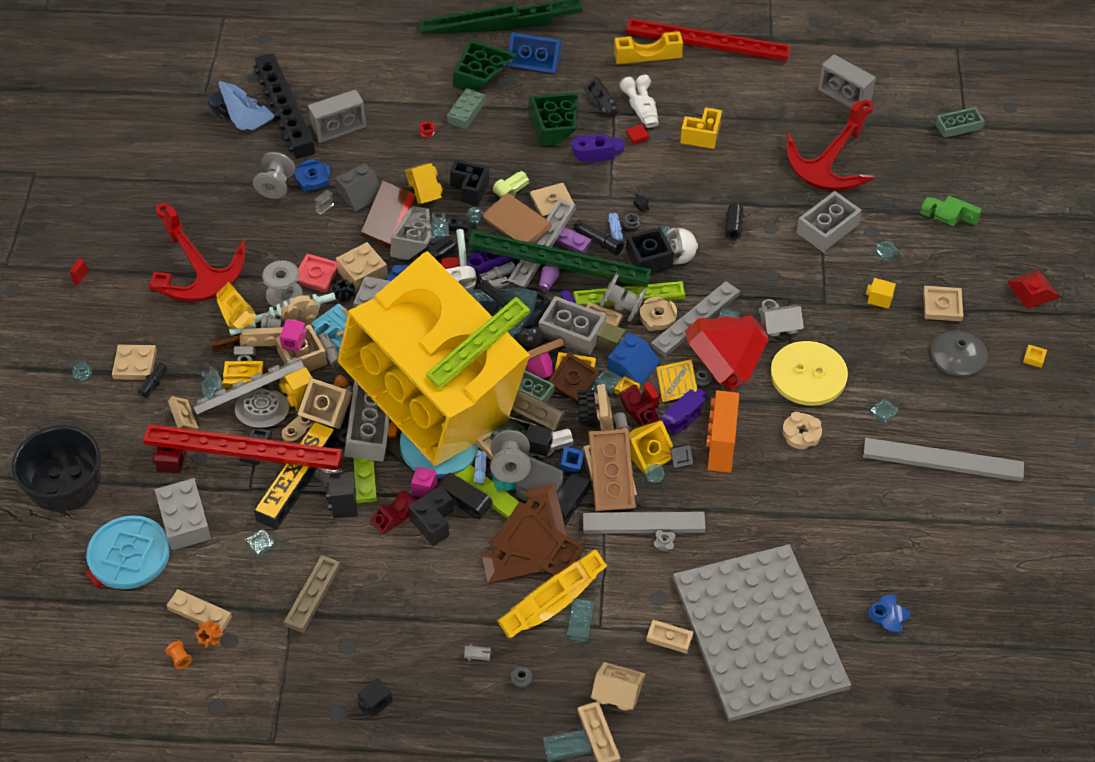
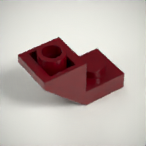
M631 385L618 393L626 412L640 427L659 420L652 402H644L637 385Z
M401 490L391 506H380L370 522L381 534H385L408 519V506L416 501L407 491Z

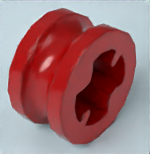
M425 121L420 124L419 133L422 137L428 138L434 135L435 126L433 123Z

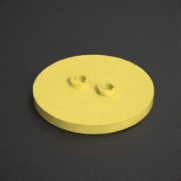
M812 341L795 342L783 347L772 361L771 380L773 385L781 395L792 402L809 406L826 404L836 399L846 386L848 371L844 360L835 350L824 344Z

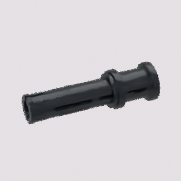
M577 220V223L575 222L573 229L598 242L601 248L609 249L614 255H619L623 250L624 241L613 238L609 233L604 234L581 220Z

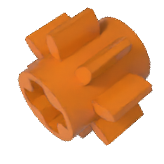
M209 620L198 625L200 629L195 632L198 643L205 644L206 648L220 643L218 638L223 635L220 624L217 625L213 623V620Z

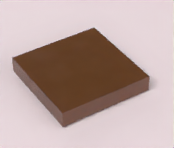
M568 352L548 382L555 384V390L578 403V390H590L599 377L600 371Z

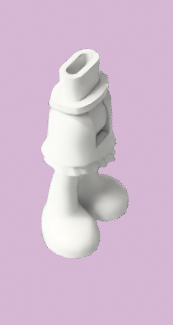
M642 75L637 78L636 82H634L632 77L624 78L620 82V88L630 97V105L641 119V122L645 123L646 127L657 126L659 122L655 101L647 93L651 83L649 76Z

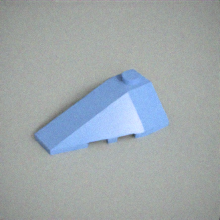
M219 81V87L230 118L238 129L254 130L274 118V114L267 107L258 106V101L246 96L247 93L233 84Z

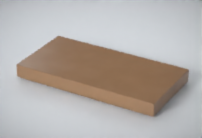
M506 193L481 215L486 222L507 237L534 243L552 227L548 220L509 193Z
M629 429L589 431L595 512L635 509Z

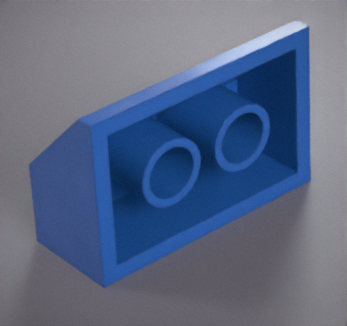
M511 32L509 52L516 53L517 56L506 66L556 73L561 58L563 41Z

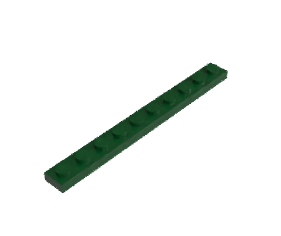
M472 230L468 242V248L606 279L612 280L618 274L617 281L642 287L648 286L651 269L475 230Z

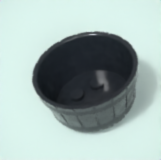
M55 425L36 431L19 445L12 459V474L18 486L36 505L49 511H68L83 505L94 495L100 482L101 456L98 444L91 434L76 426Z

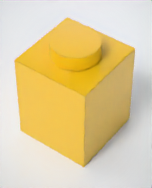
M874 278L872 285L868 284L866 295L869 296L867 303L889 309L896 283Z

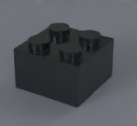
M661 227L626 236V252L634 266L651 269V273L673 267L674 252Z

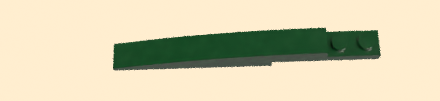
M559 0L516 8L514 3L419 20L421 34L507 30L552 23L551 18L583 13L581 0Z

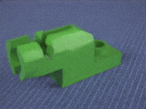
M948 196L945 202L927 197L922 205L923 210H921L920 214L927 217L934 216V220L942 221L951 226H955L959 219L976 225L982 209L952 196Z

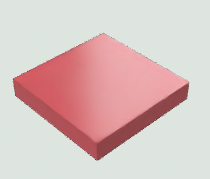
M306 254L298 268L299 279L296 283L302 287L326 293L338 273L337 262Z

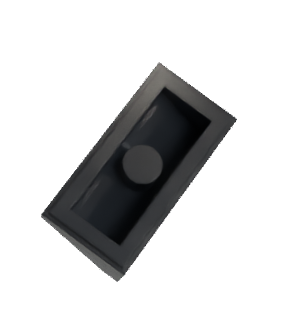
M549 299L539 303L523 325V328L539 327V321L550 305Z

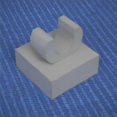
M253 346L234 347V355L238 356L237 361H242L243 358L253 361L251 356H256V348Z

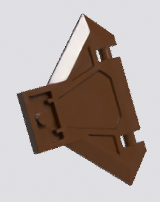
M555 483L527 489L524 496L529 498L525 504L521 502L517 504L492 541L491 546L495 548L493 553L485 552L482 556L488 584L543 571L554 576L578 561L585 550V546L571 539L566 534ZM535 503L539 505L536 510L532 509ZM502 553L505 554V557L503 558V560H500V559H499L500 555H501Z

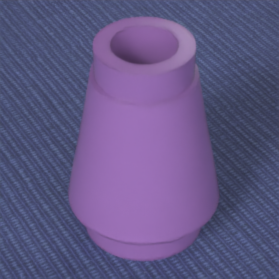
M547 265L542 268L538 286L541 291H549L559 277V268Z

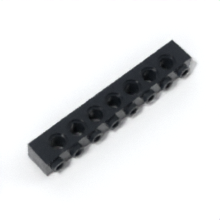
M274 53L254 58L255 65H253L255 75H259V84L264 86L265 97L268 96L269 107H273L272 112L274 118L278 119L279 129L283 130L284 141H288L289 152L294 154L295 159L315 154L314 141Z

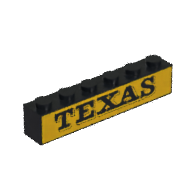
M314 421L312 426L308 427L301 442L297 444L332 448L337 441L336 431L331 427ZM285 463L282 470L276 473L271 486L266 488L263 498L255 504L254 513L256 521L278 530L318 468Z

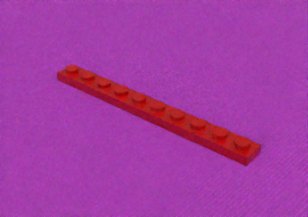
M631 18L626 28V34L660 39L664 33L680 32L683 44L788 61L791 45Z
M148 424L143 438L144 445L331 470L339 469L342 458L341 449Z

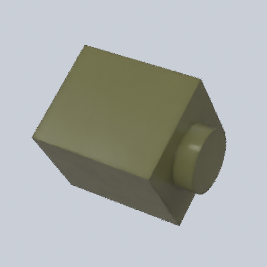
M605 322L597 334V347L612 353L625 337L626 330Z

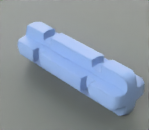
M610 213L608 220L613 238L622 240L623 236L618 214Z
M478 450L476 452L475 483L482 484L485 480L487 457L485 451Z

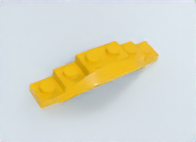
M228 282L216 294L217 302L227 325L231 329H241L251 325L255 320L256 314L236 291L234 286Z
M596 549L592 550L525 596L521 602L511 608V611L498 619L497 622L508 638H512L521 630L537 626L571 603L607 565Z

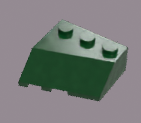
M469 39L454 71L452 87L466 90V88L473 90L487 84L517 54Z
M579 92L530 96L527 112L540 146L557 145L576 131Z

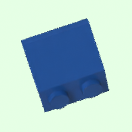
M628 332L608 357V372L620 378L626 376L639 383L641 387L658 366L660 360L645 340Z

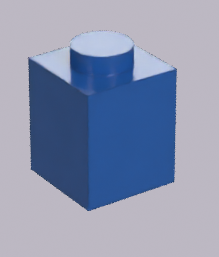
M565 446L560 452L557 469L562 470L563 473L571 475L573 472L578 473L581 468L584 451Z

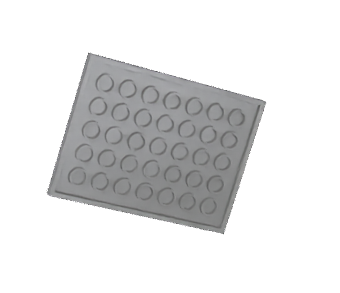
M790 544L673 574L674 583L728 722L851 688V683Z

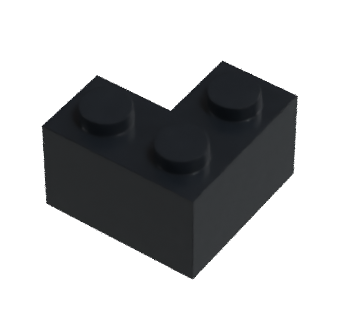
M455 159L450 170L451 186L461 188L463 203L479 206L489 183V167Z
M354 472L330 474L326 488V499L328 500V510L333 512V518L358 516Z
M439 486L408 506L409 520L432 546L449 537V524L445 517L454 512L453 498L442 486Z

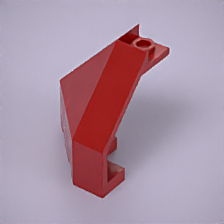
M732 316L717 317V319L698 318L685 330L688 343L717 381L720 384H724L732 392L744 381L748 383L769 340L764 326L752 316H744V318H733Z

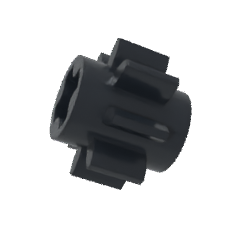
M347 279L337 280L336 284L332 285V291L339 302L349 301L351 296H355L353 283L349 284Z

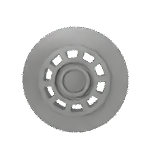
M257 388L241 395L235 404L237 418L243 424L254 428L272 427L280 423L289 411L287 398L279 391L270 388Z

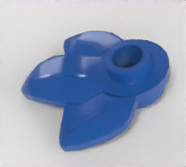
M885 595L880 598L878 603L873 604L869 608L868 615L872 621L880 623L885 630L898 633L903 631L901 623L910 616V611L896 605V595Z

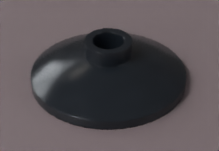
M211 96L208 100L210 109L218 117L231 120L223 96Z

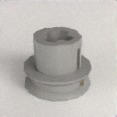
M264 314L262 316L261 328L284 327L283 319H273V315L267 316Z

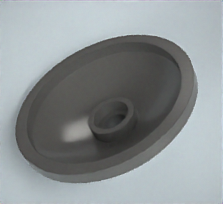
M946 331L938 335L931 345L930 353L934 364L940 370L952 376H973L983 370L988 360V351L985 344L977 336L966 331Z

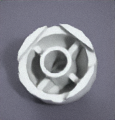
M683 228L669 229L665 237H668L667 241L674 252L673 264H684L692 260L698 248L694 235Z

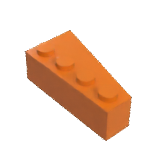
M716 390V397L711 398L710 409L712 410H710L708 434L711 435H707L706 447H710L708 470L731 473L739 393Z

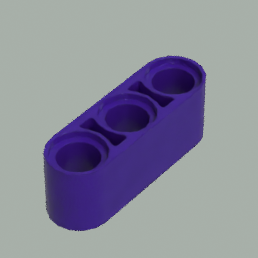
M481 251L468 258V266L474 268L476 279H478V275L492 270L493 267H499L511 261L515 264L517 259Z

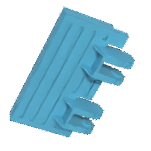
M339 303L311 323L317 336L322 333L328 335L332 344L338 348V354L343 335L338 336L337 332L344 331L347 315L341 311L343 306Z

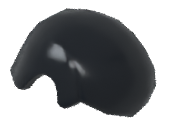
M539 327L523 328V333L521 335L515 333L513 338L526 351H529L542 344L544 334Z

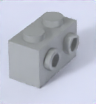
M799 305L760 310L761 324L770 337L779 336L780 332L787 331V334L797 333L798 329H804L801 306Z

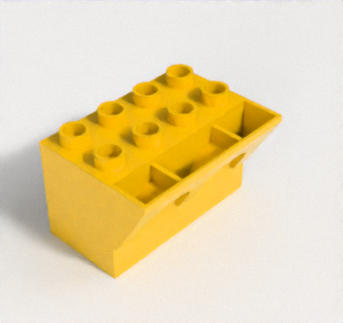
M427 251L378 292L375 298L348 311L337 362L371 399L377 403L383 412L390 417L395 425L432 465L436 467L475 445L476 440L488 432L493 431V433H496L506 427L530 354L507 332L440 390L426 376V373L491 319L492 316Z

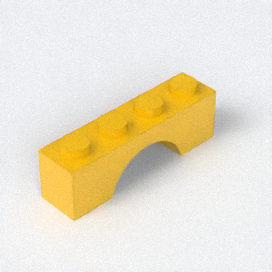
M680 32L664 33L658 41L649 45L638 44L631 37L614 38L616 64L682 58L683 41Z

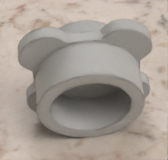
M766 299L762 301V307L759 308L758 312L760 314V310L778 308L780 306L774 300Z
M658 530L655 533L656 541H654V546L662 551L673 549L675 534Z

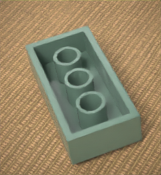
M466 88L447 114V123L467 129L485 104V94Z
M976 107L938 115L935 120V125L943 138L981 130L985 123Z
M525 370L518 390L546 403L555 391V384Z

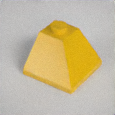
M662 421L654 422L629 432L631 459L644 474L671 460L669 447L674 446Z

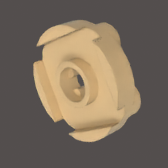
M298 296L291 299L287 307L285 305L282 307L281 316L284 323L289 319L304 322L305 325H311L316 320L315 317L318 315L319 307L316 300H312L310 296Z
M651 297L645 300L644 305L640 307V320L649 331L664 330L675 323L677 308L672 301L669 300L668 302L663 297ZM658 311L659 313L663 314L655 315V312Z
M793 412L785 420L782 434L786 438V442L794 448L807 449L808 446L812 445L814 447L821 439V421L809 414ZM799 429H804L807 432H803V434L799 433Z

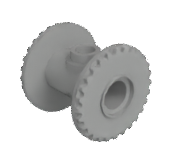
M277 152L266 153L261 159V165L267 173L257 174L253 179V186L264 197L279 199L284 197L287 192L285 182L287 178L294 174L295 165L284 154Z
M278 260L265 267L262 279L264 284L269 287L266 291V299L272 307L277 308L276 305L280 304L282 308L284 306L283 301H287L289 305L290 298L303 295L300 285L296 283L299 279V270L296 265L288 261Z
M616 274L603 295L600 307H603L606 300L613 302L615 309L620 311L627 309L631 312L627 320L630 322L634 314L637 313L647 290L644 288L640 297L630 291L627 292L624 288L615 284L619 277Z
M505 430L498 433L490 445L493 455L491 471L502 482H519L526 478L531 469L530 459L527 456L530 451V443L527 437L519 431Z

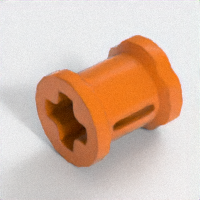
M181 641L171 643L165 650L166 654L171 656L174 661L175 669H184L192 662L191 655L185 652L184 644Z

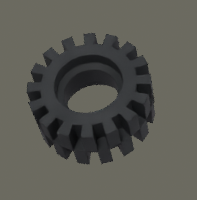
M578 390L579 425H595L594 390Z

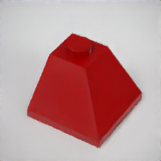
M1040 270L1009 280L1007 283L1027 309L1059 298V294Z

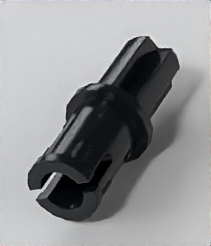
M158 363L151 374L146 376V381L138 389V393H141V396L148 398L153 389L159 386V381L166 373L167 366L163 363Z

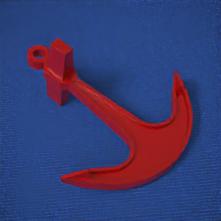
M857 100L851 108L850 117L847 119L848 125L817 159L806 160L802 158L790 133L787 132L788 160L799 178L811 186L829 191L848 190L862 186L874 179V176L870 175L839 177L831 171L832 164L850 136L858 138L863 131L866 115L873 111V103L870 100H863L861 102Z
M161 203L156 207V214L159 218L163 219V225L167 230L168 236L173 243L179 242L197 278L188 287L151 285V289L177 300L195 302L214 298L228 282L232 285L236 282L244 265L245 239H243L236 250L233 260L228 267L224 269L213 268L182 232L183 227L174 208L166 203Z

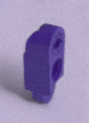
M607 134L579 136L572 141V151L576 159L582 162L614 159L615 155H620L624 151V141L619 138H608Z
M690 389L664 413L661 421L665 428L672 433H679L684 428L687 429L700 416L702 405L706 401L708 393L702 389H698L696 392Z

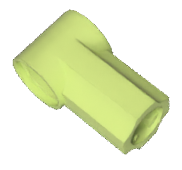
M523 171L517 172L505 181L503 179L498 180L493 186V192L500 198L506 193L515 197L517 191L529 184V179Z

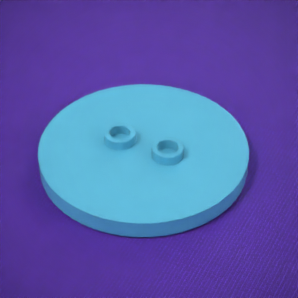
M403 432L400 436V452L406 464L414 471H416L417 467L435 470L437 478H444L448 473L457 474L473 464L476 452L478 451V446L475 444L434 467Z
M124 516L106 523L96 531L88 544L86 558L91 573L102 584L115 589H132L149 583L163 571L169 560L170 544L165 530L154 520L143 516Z

